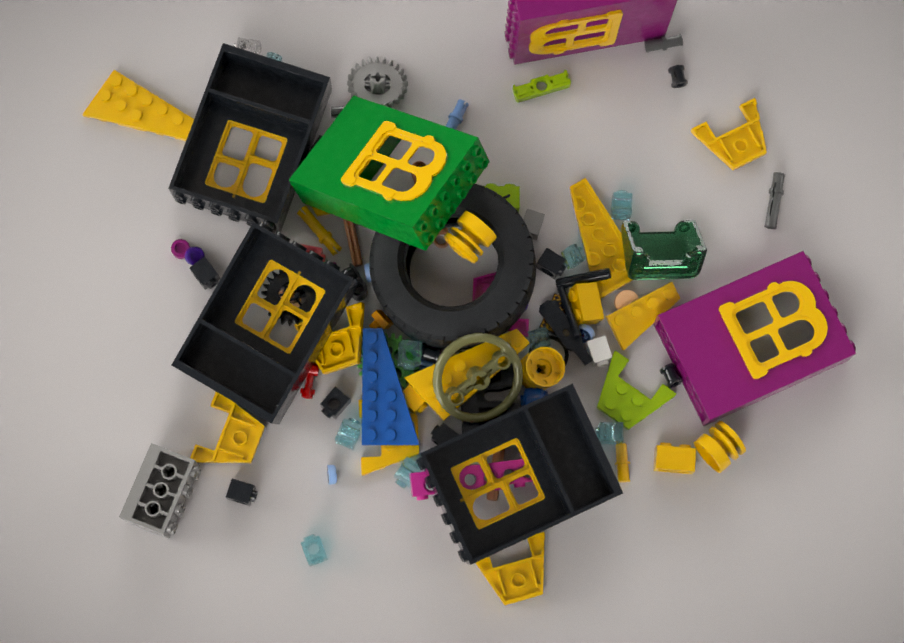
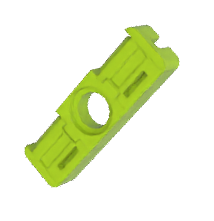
M564 70L563 73L550 77L547 74L531 79L530 83L515 87L514 84L512 91L516 102L520 103L569 88L571 80L568 78L567 70ZM539 82H544L547 88L539 90L536 85Z

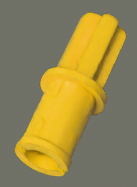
M618 443L615 445V465H617L618 482H630L628 466L630 461H628L627 444Z

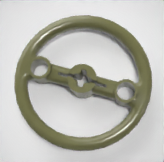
M487 333L468 334L453 341L439 356L433 372V388L440 405L453 417L471 423L489 421L505 413L517 399L523 382L522 364L516 351L502 338ZM476 342L491 343L501 349L494 352L492 360L482 368L479 366L471 367L467 371V379L457 387L448 388L446 393H444L442 387L443 370L447 361L457 350ZM505 356V360L502 363H498V359ZM512 363L514 371L513 384L507 397L498 406L482 413H467L456 408V406L463 403L464 396L473 389L483 390L487 388L490 383V376L499 369L508 368ZM454 393H458V397L452 400L451 396Z

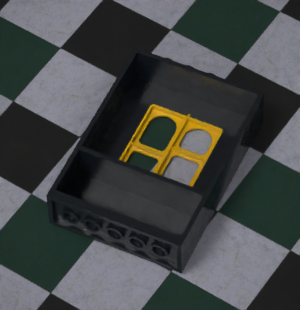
M223 43L168 188L175 201L183 205L186 203L192 204L198 210H204V208L211 210V213L217 216L222 214L229 216L228 218L235 222L245 221L248 226H251L253 222L258 225L262 222L274 229V234L277 231L281 233L296 192L289 179L307 157L312 147L332 92L330 77ZM232 127L253 133L243 160L231 158L222 153ZM265 136L282 143L275 161L255 155L260 137ZM219 163H225L240 170L235 183L230 187H221L214 180V173ZM253 163L272 170L264 193L257 197L247 195L243 189L248 169Z
M253 222L171 366L269 423L280 424L360 283L356 281L357 276L345 269L343 272L339 271L341 267L327 260L325 263L323 262V257L311 250L307 253V248L296 241H293L291 244V239L278 231L274 234V229L262 222L259 225ZM280 269L287 273L289 284L279 303L273 305L259 297L258 291L267 275L273 270ZM301 285L311 286L316 292V301L309 312H304L290 303V298L294 291ZM252 303L261 306L271 313L270 319L261 332L247 326L242 321ZM285 310L303 320L301 328L288 348L270 339L269 336L282 312Z
M573 383L418 454V459L416 460L419 469L424 470L427 475L424 480L428 488H432L435 493L432 497L436 506H441L443 514H441L444 524L449 525L452 530L449 535L453 543L458 544L460 548L457 552L461 561L469 565L623 494ZM511 445H516L524 461V467L501 478H495L487 462V457ZM478 462L484 472L487 483L474 490L466 489L460 483V472L466 466ZM524 475H530L538 491V496L523 504H518L509 484L511 481ZM501 488L509 503V510L491 519L483 520L478 518L473 511L474 501L485 493Z

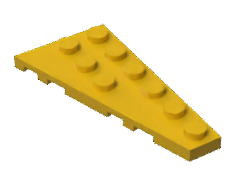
M113 70L82 114L83 117H91L104 122L108 121L141 131L174 137L183 141L187 140L194 121L192 117L116 70Z
M584 178L570 186L569 191L589 272L609 268L611 271L610 279L596 281L600 299L645 274L646 271L587 179Z

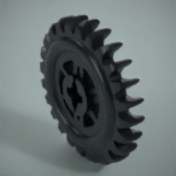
M280 269V274L272 271L274 278L267 277V281L270 284H263L267 291H261V294L266 296V298L262 299L273 305L279 303L280 297L283 296L288 287L286 284H289L287 273ZM302 285L305 290H300L298 287L294 291V297L290 298V303H298L300 305L299 309L309 312L316 301V292L311 286ZM284 287L283 294H279L281 288ZM306 297L305 302L301 304L299 301L300 298ZM287 310L283 311L279 317L281 325L288 321L289 326L292 325L293 321L298 325L300 320H302Z

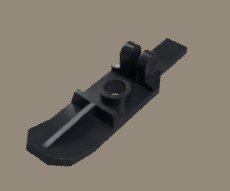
M547 300L539 307L540 315L545 319L564 347L570 352L573 351L584 366L592 362V358L583 347L582 337L574 338L568 318L556 302ZM568 330L570 334L565 336L563 331Z

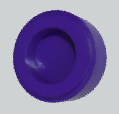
M190 247L185 252V260L190 265H194L205 257V253L200 247Z

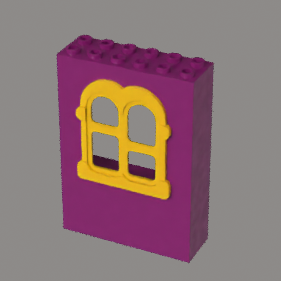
M678 0L508 1V16H506V31H504L505 40L509 42L510 47L508 48L509 58L513 59L514 65L660 39L661 36H666Z
M804 251L661 313L655 319L653 325L672 363H675L678 375L684 379L682 384L703 427L841 365L856 354L855 344L852 340H849L845 325L840 323L837 317V309L831 305L829 294L826 289L822 288L820 277L817 272H814L811 267V259L808 255H805ZM782 292H792L799 299V308L795 313L787 317H781L773 303L772 297ZM759 302H764L773 318V322L749 334L744 333L736 318V313ZM798 320L809 322L814 329L813 338L794 349H786L778 329ZM769 334L779 351V355L761 363L758 361L750 342Z

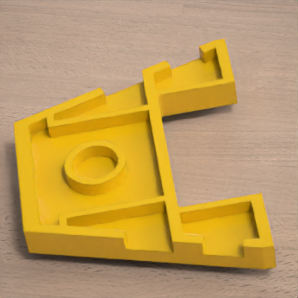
M755 98L739 106L747 123L717 138L707 122L691 129V133L733 171L767 153Z
M363 302L346 307L350 326L332 332L315 362L322 374L326 375L360 364L365 309ZM300 322L298 325L294 324L297 331H299L303 322Z
M215 392L210 406L229 413L215 450L195 444L190 458L197 463L251 464L265 426L232 400Z
M358 400L359 418H362V400ZM410 413L418 437V417L416 414ZM381 445V456L361 457L362 476L417 456L419 454V445Z
M544 532L527 538L532 557L495 568L492 566L490 556L476 562V565L504 606L543 595Z

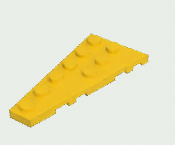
M517 329L499 336L511 345L517 355L530 344ZM485 342L450 357L442 374L444 393H446L448 388L457 387L467 379V371L471 367L479 366L482 368L492 360L494 352L501 349L496 345ZM505 356L500 357L498 363H502L505 360ZM435 364L404 377L443 421L450 416L440 405L434 392L433 372ZM499 369L493 375H491L490 379L493 378L501 369ZM473 389L466 396H464V401L461 405H463L478 390ZM454 393L451 399H456L459 394Z

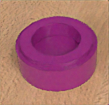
M178 239L172 243L171 252L176 258L184 259L185 252L190 248V245L186 240Z

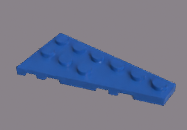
M363 328L362 445H421L401 382L398 378L395 363L390 353L384 329Z

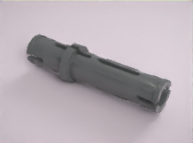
M781 172L773 173L772 186L768 192L770 198L764 225L767 229L777 228L781 196L784 195L783 183L785 174Z

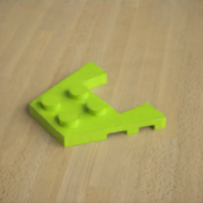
M615 350L607 371L597 409L629 430L673 399L677 393L662 384L652 399L645 396L619 377L629 359Z

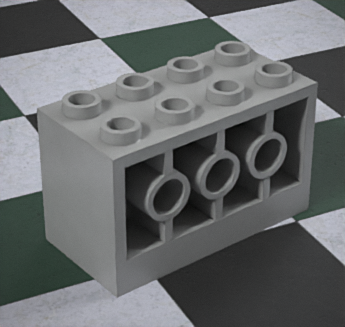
M151 443L119 517L128 523L169 539L170 535H174L177 530L178 524H176L178 517H182L186 506H184L186 498L189 499L192 495V484L200 476V465L191 458ZM174 471V475L169 477V474ZM166 489V494L162 496V491ZM158 508V512L154 514L153 511Z

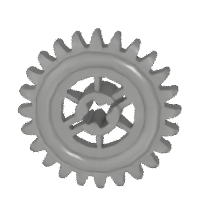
M378 56L375 62L369 57L368 64L362 59V67L356 63V70L351 68V74H348L347 81L348 92L351 93V98L354 95L389 106L390 108L394 107V103L399 104L400 99H404L408 86V81H406L407 75H403L404 69L398 71L399 64L393 67V60L386 64V57H384L382 62L379 61Z

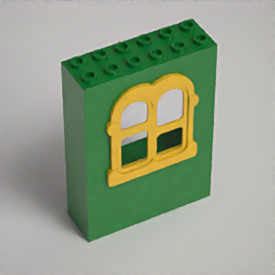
M353 95L291 176L289 182L304 204L426 251L434 242L441 229L444 228L451 215L455 213L456 208L477 182L490 161L479 138ZM401 140L412 143L400 160L389 157ZM419 147L431 149L435 153L433 161L424 167L408 164ZM386 164L387 166L375 181H371L382 165ZM398 168L414 174L417 178L415 185L404 192L383 186V182L393 169Z

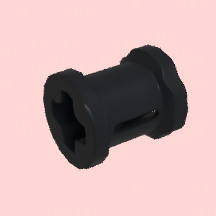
M675 65L668 69L673 82L671 84L672 88H681L688 84L683 72L685 69L684 65Z
M422 344L418 361L425 360L436 364L441 349L438 348L436 350L426 347V344Z
M675 363L667 364L660 369V374L664 375L668 382V388H674L684 381L678 375Z

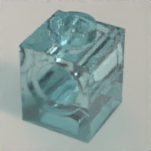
M625 190L613 192L611 218L615 220H630L632 215V193H628Z
M402 340L398 343L397 366L403 367L404 370H415V368L421 365L422 341ZM406 352L413 354V360H409L406 357Z
M353 418L343 419L336 435L335 443L354 450L362 431V425H359L360 422Z
M600 422L598 427H595V433L601 444L616 445L624 442L623 422Z
M406 457L394 475L395 483L403 489L406 486L411 488L409 473L422 472V470L419 469L415 461Z
M315 534L303 538L304 541L301 542V546L310 567L328 560L320 536L315 537ZM316 544L319 546L318 553L310 554L308 551L309 547Z

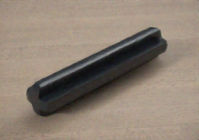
M609 268L558 278L556 279V287L564 286L568 288L573 287L575 284L610 279L611 271Z

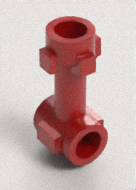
M316 363L313 364L306 377L305 387L300 390L302 398L313 399V395H315V390L312 389L314 376L319 375V367Z

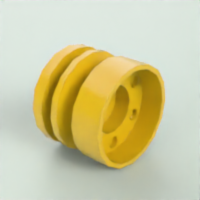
M465 211L457 220L461 230L451 227L450 231L452 234L446 233L443 237L459 256L472 263H476L479 260L476 254L479 256L484 254L479 244L488 248L497 236L482 220L474 214Z
M539 347L526 354L520 360L523 369L522 385L526 388L548 389L558 384L565 373V362L562 355L550 347ZM538 368L542 370L539 373L536 372Z
M719 420L715 427L709 429L711 437L704 433L693 443L703 460L713 470L721 473L731 465L729 457L733 460L738 459L739 455L746 452V447L737 433L726 423Z

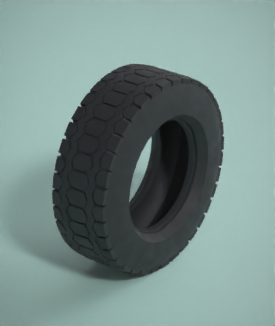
M479 184L472 186L466 197L456 208L455 213L451 215L444 228L460 227L457 220L465 211H468L482 220L497 236L492 243L498 255L497 272L489 288L474 301L459 306H442L426 300L414 289L410 278L411 260L417 247L379 232H375L372 240L369 269L371 283L378 301L388 318L399 330L413 340L432 348L444 350L458 338L473 333L501 336L521 317L529 304L534 290L536 257L533 241L526 223L518 211L505 198ZM485 342L471 343L459 350L471 349Z

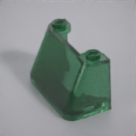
M695 220L680 221L675 226L674 232H640L637 222H622L621 236L625 266L630 279H691L700 274L707 248Z

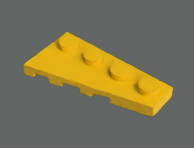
M669 282L605 316L621 350H625L654 323L659 314L668 311L681 299L673 282Z

